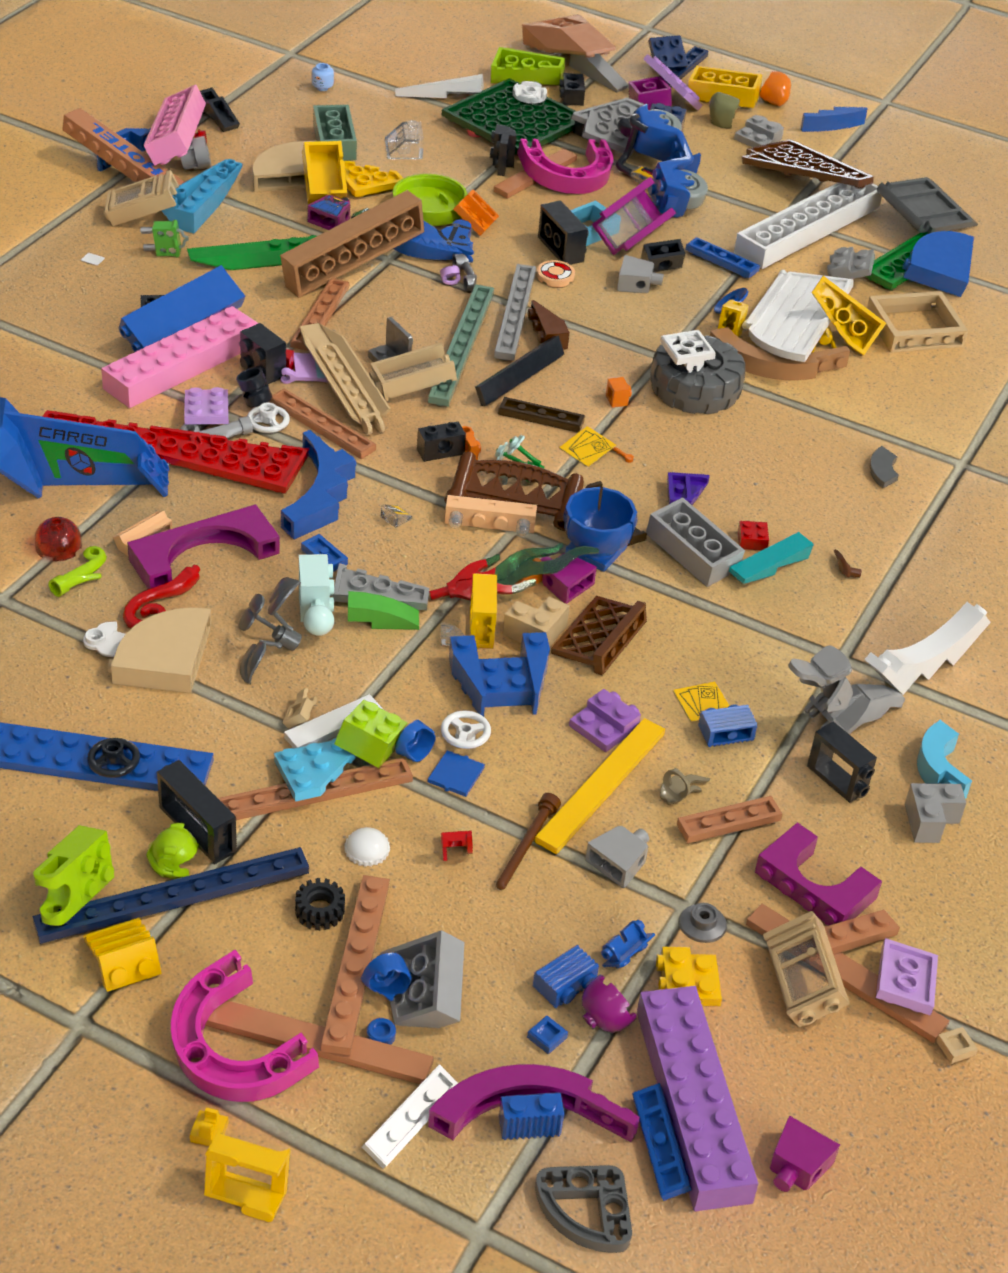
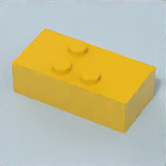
M696 66L688 81V87L700 98L698 101L710 102L711 97L716 92H721L740 99L739 106L754 108L760 96L762 74Z

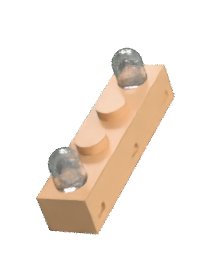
M448 495L445 524H449L454 529L460 526L515 531L520 536H526L528 533L534 534L537 505Z

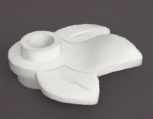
M105 622L97 628L89 629L83 638V643L86 648L97 650L103 656L114 657L125 633L117 631V622Z

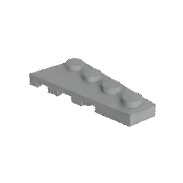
M339 563L333 598L334 601L348 603V591L366 592L393 598L417 610L427 611L430 588L402 580L398 583L393 582L388 576L379 575V577L367 575L366 570H349L347 565Z

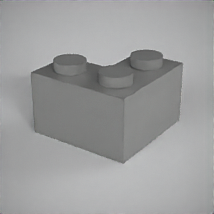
M910 784L905 808L914 843H940L946 824H960L966 806L961 784Z

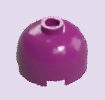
M598 975L588 984L583 992L582 1006L586 1013L582 1017L592 1029L599 1027L604 1032L611 1033L621 1031L637 1019V1015L634 1012L629 1014L626 1010L630 1005L629 1002L612 983H609L607 986L603 983V980H605L603 975Z

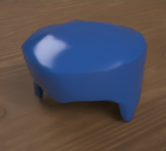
M413 721L400 733L395 746L396 753L414 762L422 761L430 753L435 743V732L422 721Z
M390 952L377 956L367 965L361 976V982L370 990L382 994L389 1001H393L396 994H403L408 990L411 983V974L403 957L398 953Z

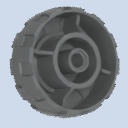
M708 335L704 336L716 353L715 359L705 360L700 371L689 373L673 368L670 364L671 357L664 347L660 345L655 351L651 365L650 379L652 390L663 403L683 412L713 414L724 409L726 410L732 407L736 400L739 399L744 386L745 361L742 355L731 344L724 343L719 338Z

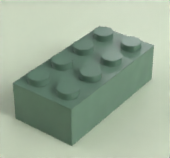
M313 105V127L316 142L341 141L342 160H356L357 139L349 105Z

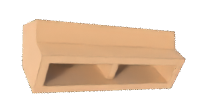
M157 511L114 535L113 539L118 550L128 557L127 542L172 529V520L166 516L165 511Z

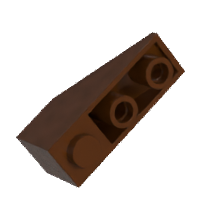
M531 300V308L528 309V319L533 323V331L537 332L538 342L542 344L553 336H559L563 350L568 349L570 332L565 321L535 300Z

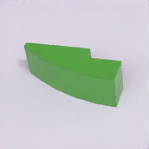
M348 591V621L371 622V629L419 630V610L382 595Z

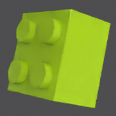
M364 699L343 720L334 744L380 768L395 751L400 733L407 726L408 722L402 720L396 714L381 709L377 704Z

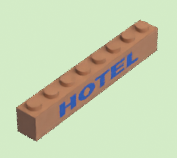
M78 108L64 114L62 130L134 182L156 175L159 177V174L165 175L166 171H168L160 164L154 166L148 155L83 109ZM174 175L178 185L185 183L182 179Z

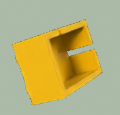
M341 141L304 142L302 159L307 203L311 204L327 195L339 199L346 197L347 185L344 160H342Z

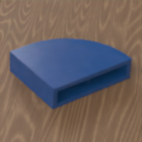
M937 231L923 236L916 242L909 258H906L903 263L902 269L905 270L904 278L961 297L969 283L974 236L953 231Z

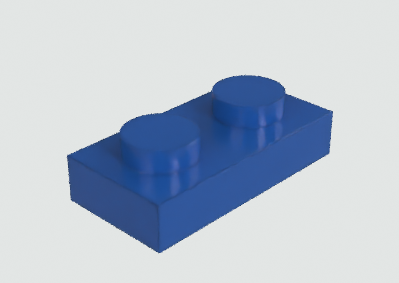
M320 534L301 542V550L307 555L327 554L328 564H333V572L338 570L339 563L348 565V557Z

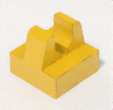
M206 1107L205 1111L199 1110L190 1133V1142L210 1146L218 1130L222 1131V1135L225 1134L229 1124L228 1116L220 1115L218 1110Z

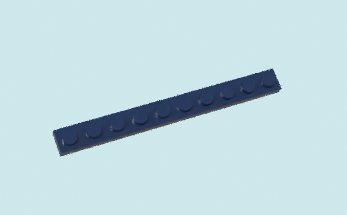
M301 847L92 900L82 907L71 919L60 926L44 924L41 914L32 916L39 943L42 944L309 874V865Z

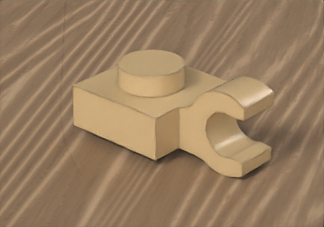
M308 688L299 691L296 702L288 708L282 722L288 729L298 724L306 723L310 718V711L313 705L317 703V697L314 696L309 699L307 697Z

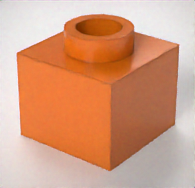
M624 377L609 378L607 381L606 397L612 408L628 406L629 397L632 395L631 386L627 384Z

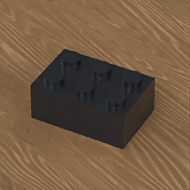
M561 200L541 204L538 238L559 261L570 265L584 262L587 252L586 242L589 235L587 227Z

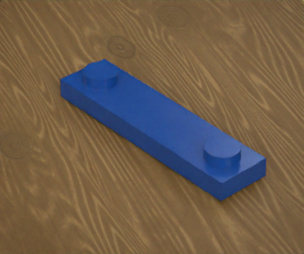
M698 237L686 244V251L733 271L741 277L749 279L759 271L760 265Z
M660 1083L633 1092V1099L638 1116L640 1117V1124L660 1196L665 1201L691 1191V1184Z

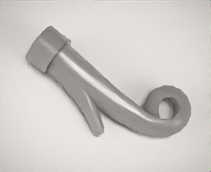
M249 416L238 418V421L202 431H200L197 424H183L180 430L188 431L191 429L194 430L193 432L225 436L227 439L239 434L253 433V426Z

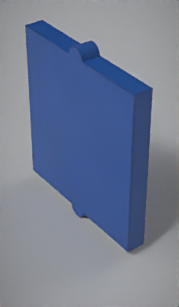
M447 750L429 776L428 783L444 788L446 792L451 791L466 797L484 770L485 764L469 759L467 755L461 756Z

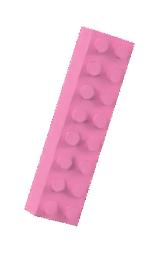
M196 84L164 98L144 143V147L154 166L159 163L164 165L175 156L179 158L187 154L206 105Z
M233 306L226 308L215 315L101 368L103 389L128 408L134 407L239 355L240 331L258 323Z

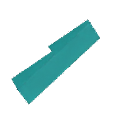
M797 532L730 566L728 572L743 584L776 574L778 567L809 559L814 543L800 532Z

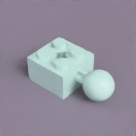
M327 554L299 555V581L301 582L299 584L300 621L304 623V627L309 633L322 636L327 634L334 625V615L332 613L334 612V598L330 597L334 594V580H329V578H333V564H328Z

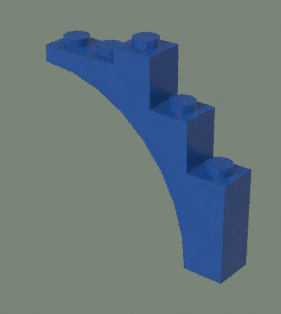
M311 430L303 432V448L309 449V457L317 469V477L304 496L281 510V528L294 540L338 520L339 502L347 499V481L355 478L356 460L343 449L335 452L332 447H329Z

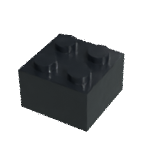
M261 323L240 331V364L242 368L246 370L255 367L261 368L266 378L265 384L267 385L281 379V376L286 377L281 372L283 368H286V342Z

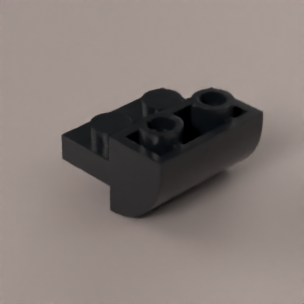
M497 125L496 130L492 131L491 142H494V147L490 149V158H493L492 166L498 168V176H505L507 167L514 168L516 132L510 127Z

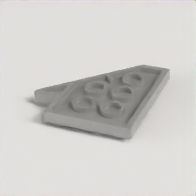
M624 98L576 111L571 119L585 124L582 137L594 139L599 144L601 139H606L609 148L623 153L628 138L619 132L617 124L623 118H630L634 111L644 104L630 98Z

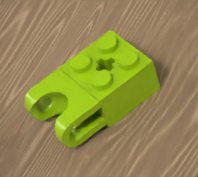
M81 825L77 826L47 853L48 858L33 872L35 886L48 888L46 900L40 907L41 919L44 924L63 925L114 878V868L112 866L110 844L106 830Z

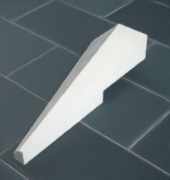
M483 74L396 88L395 96L447 98L448 93H481L484 90Z

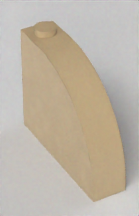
M316 140L284 143L261 153L253 164L254 192L306 188L302 149L304 142H316Z
M173 609L150 616L136 624L120 641L114 659L110 658L108 673H112V684L191 693L211 630V609Z

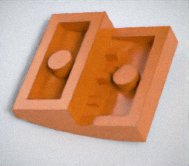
M473 189L453 209L463 220L470 222L471 228L479 236L499 217Z

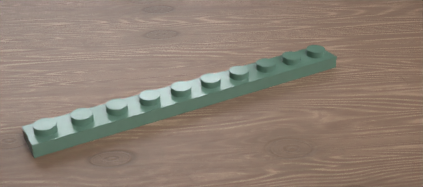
M475 284L446 353L449 355L450 361L454 362L457 380L451 381L450 379L446 380L445 383L440 382L441 384L432 386L428 396V403L449 407L494 296V287Z

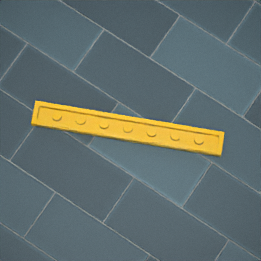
M644 718L535 836V843L557 855L664 736L665 728Z

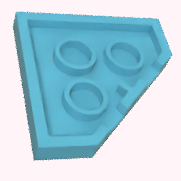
M335 738L332 741L311 743L304 747L287 748L274 753V762L296 802L321 796L326 791V785L329 782H334L343 773V767L347 763L351 764L356 759L355 755L334 744Z

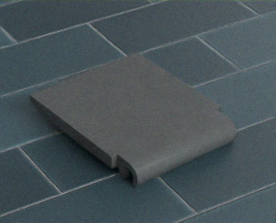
M928 177L896 182L887 181L886 184L881 182L877 187V192L919 233L951 231L978 225L972 217Z

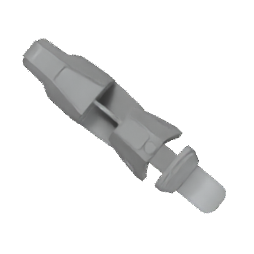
M833 646L824 647L811 658L810 663L800 659H792L788 664L790 670L799 677L801 683L820 688L821 693L816 698L813 695L810 697L809 700L811 702L804 708V711L807 714L809 713L811 718L816 717L821 712L828 720L822 727L834 721L850 734L861 724L880 719L890 707L902 708L905 698L897 689L884 685H850L846 676L852 672L851 664L848 658Z

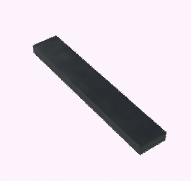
M559 336L551 337L475 386L481 406L489 405L565 355Z

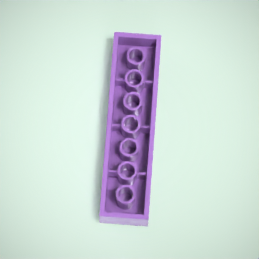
M696 986L640 992L637 1016L656 1082L660 1083L664 1091L692 1188L688 1193L694 1212L753 1204L758 1180Z

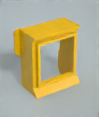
M218 1130L205 1153L204 1196L242 1207L241 1212L246 1216L272 1222L287 1193L290 1149L276 1151L222 1135V1131ZM227 1165L232 1167L240 1166L272 1176L271 1184L228 1172Z

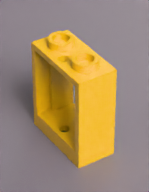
M473 574L470 636H475L477 648L494 649L497 616V575Z

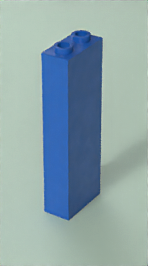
M220 265L122 317L119 324V332L123 338L129 341L132 350L136 352L226 308L233 306L238 309L242 307L246 296L223 266Z

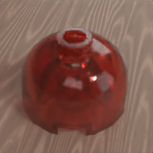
M52 517L40 523L35 532L36 552L42 558L45 555L52 557L53 561L56 562L66 561L74 558L76 551L82 549L80 530L68 518Z

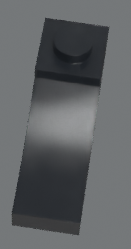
M213 87L200 90L206 103L203 114L207 113L223 132L239 128L240 123L223 96L219 97Z

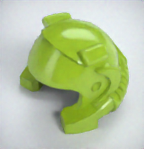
M184 823L170 824V828L162 831L149 844L146 856L150 866L158 875L174 880L189 876V870L187 868H180L179 865L194 857L198 850V844L193 835L184 828Z

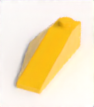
M822 276L811 293L845 342L864 356L886 322L825 276Z

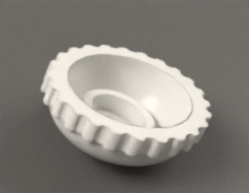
M370 827L360 828L346 838V856L349 857L350 861H353L354 864L357 863L359 866L378 865V863L386 860V857L389 855L390 842H388L385 834L377 829Z

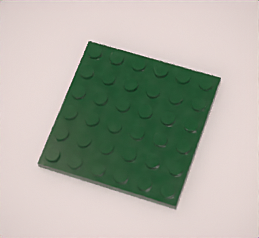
M509 78L481 91V93H476L443 108L441 116L451 122H455L462 128L474 132L476 135L486 138L489 142H491L492 131L496 130L497 125L512 128L516 132L515 155L518 156L520 139H527V146L531 148L533 139H538L540 145L543 146L574 131L575 120H572L571 117L576 111L549 97L541 103L521 102L513 96L514 85L517 83L521 85V83Z

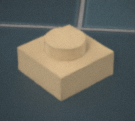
M963 1027L939 1034L936 1040L951 1064L975 1056L978 1050Z

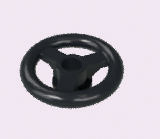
M123 738L101 740L89 750L87 755V763L90 769L96 774L108 778L129 774L137 767L140 761V752L136 745ZM123 747L132 753V760L124 756ZM102 749L103 755L95 760L96 754ZM108 764H119L121 766H124L123 768L116 770H108L102 768L103 766Z

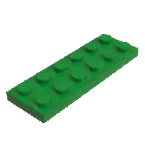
M918 233L875 259L871 275L865 277L889 290L907 281L908 279L904 278L905 270L902 269L903 263L906 258H909L916 242L929 233Z

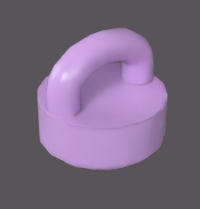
M448 266L440 270L444 284L455 285L460 281L458 266ZM456 277V278H455L454 280H452V281L447 280V278Z

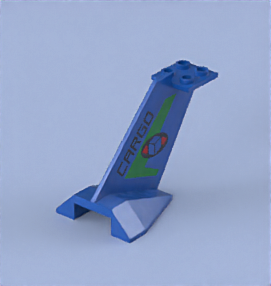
M0 397V473L35 497H42L43 486L153 485L163 497L168 496L169 466L164 459L161 460L156 454L153 446L148 445L136 431L19 413L6 398Z

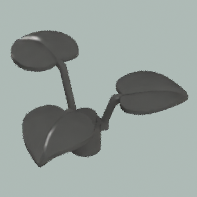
M285 577L278 582L270 595L268 614L274 615L283 626H275L258 615L265 603V599L261 594H255L249 603V607L243 612L239 622L241 630H248L254 620L257 619L274 630L272 638L275 641L260 640L257 645L252 644L246 651L240 663V675L246 683L251 685L252 676L265 654L266 645L275 646L279 649L283 646L290 651H294L298 647L302 635L294 631L293 627L288 625L277 611L294 589L301 584L300 581Z

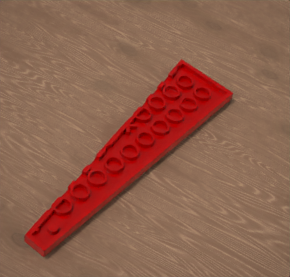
M47 410L42 416L136 431L148 445L153 446L161 460L164 459L168 464L283 494L287 493L309 456V449L288 445H282L281 448L271 447L268 442H260V445L248 443V439L239 438V440L231 441L225 436L152 425L150 429L138 427V423L129 422L128 425L117 424V420L111 419L101 422L96 421V418L91 416H80Z

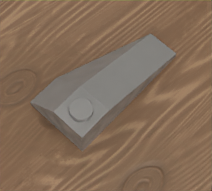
M599 53L591 58H586L585 55H570L569 66L615 92L628 88V83Z

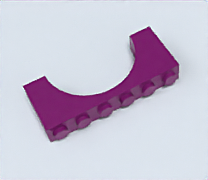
M255 504L127 542L128 559L147 589L171 581L172 569L170 566L181 553L192 547L209 543L231 544L249 551L258 560L280 554V536Z

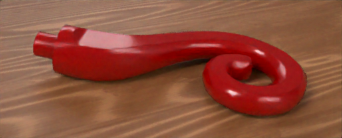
M195 564L192 567H185L173 580L144 590L132 597L125 605L123 611V620L126 626L131 629L142 621L135 616L139 609L142 617L166 611L162 605L149 602L181 595L189 591L200 579V567Z

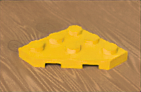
M344 161L347 189L354 197H363L372 193L377 194L382 191L393 190L395 184L403 179L394 170H390L388 173L380 171V167L367 164L361 167L355 165L353 161Z

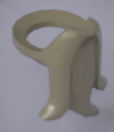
M677 768L668 770L663 777L660 798L666 800L668 805L678 803L692 792H702L699 786H690L691 784L709 782L710 778L692 774L685 776Z

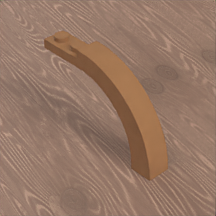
M728 327L710 330V336L719 338L720 341L729 343L738 350V353L742 355L745 361V372L765 378L778 380L815 379L818 372L847 367L850 349L847 346L812 352L805 362L786 359L755 347L740 339Z

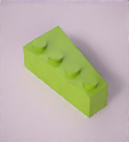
M499 47L491 65V83H500L510 78L519 83L532 81L545 85H559V80L563 79L565 58Z

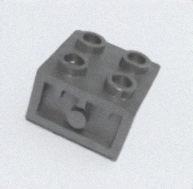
M388 317L386 321V344L368 350V357L373 362L411 352L413 338L392 317Z

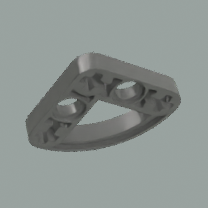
M612 1165L547 1167L538 1172L535 1184L537 1200L545 1217L558 1232L572 1242L595 1251L620 1253L628 1249L632 1238V1226L625 1177L618 1167ZM575 1177H582L588 1182V1185L578 1188L572 1184L571 1180ZM594 1177L597 1178V1179H596L597 1186H593ZM606 1178H611L614 1185H609ZM562 1179H566L565 1187H563ZM545 1180H551L554 1186L548 1187ZM597 1198L602 1232L585 1227L573 1220L561 1209L556 1200ZM609 1203H616L622 1208V1211L618 1214H612L606 1210L605 1206ZM619 1224L618 1231L622 1240H616L615 1235H613L614 1225Z

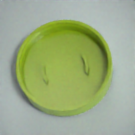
M416 174L401 179L393 188V197L408 190L422 200L423 220L431 226L447 225L461 219L453 209L464 199L467 191L461 183L450 177L438 174Z

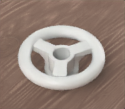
M269 402L253 408L247 415L251 419L253 429L262 433L279 432L286 428L290 421L286 410ZM277 413L283 417V421L280 424L275 420ZM263 422L265 424H269L271 427L261 426L256 423Z
M457 711L451 713L443 720L441 734L449 744L458 748L471 749L483 745L489 739L491 726L485 717L476 712ZM460 718H470V719L476 720V721L479 722V723H478V724L463 723V722H462L461 720H459V719H460ZM450 723L456 728L455 738L448 731ZM483 731L482 736L475 740L476 734Z

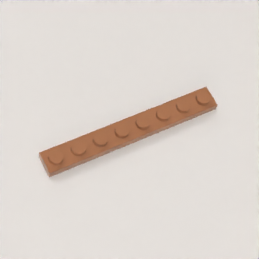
M363 875L321 1043L322 1052L348 1056L351 1054L366 986L361 982V976L364 969L373 959L390 879Z

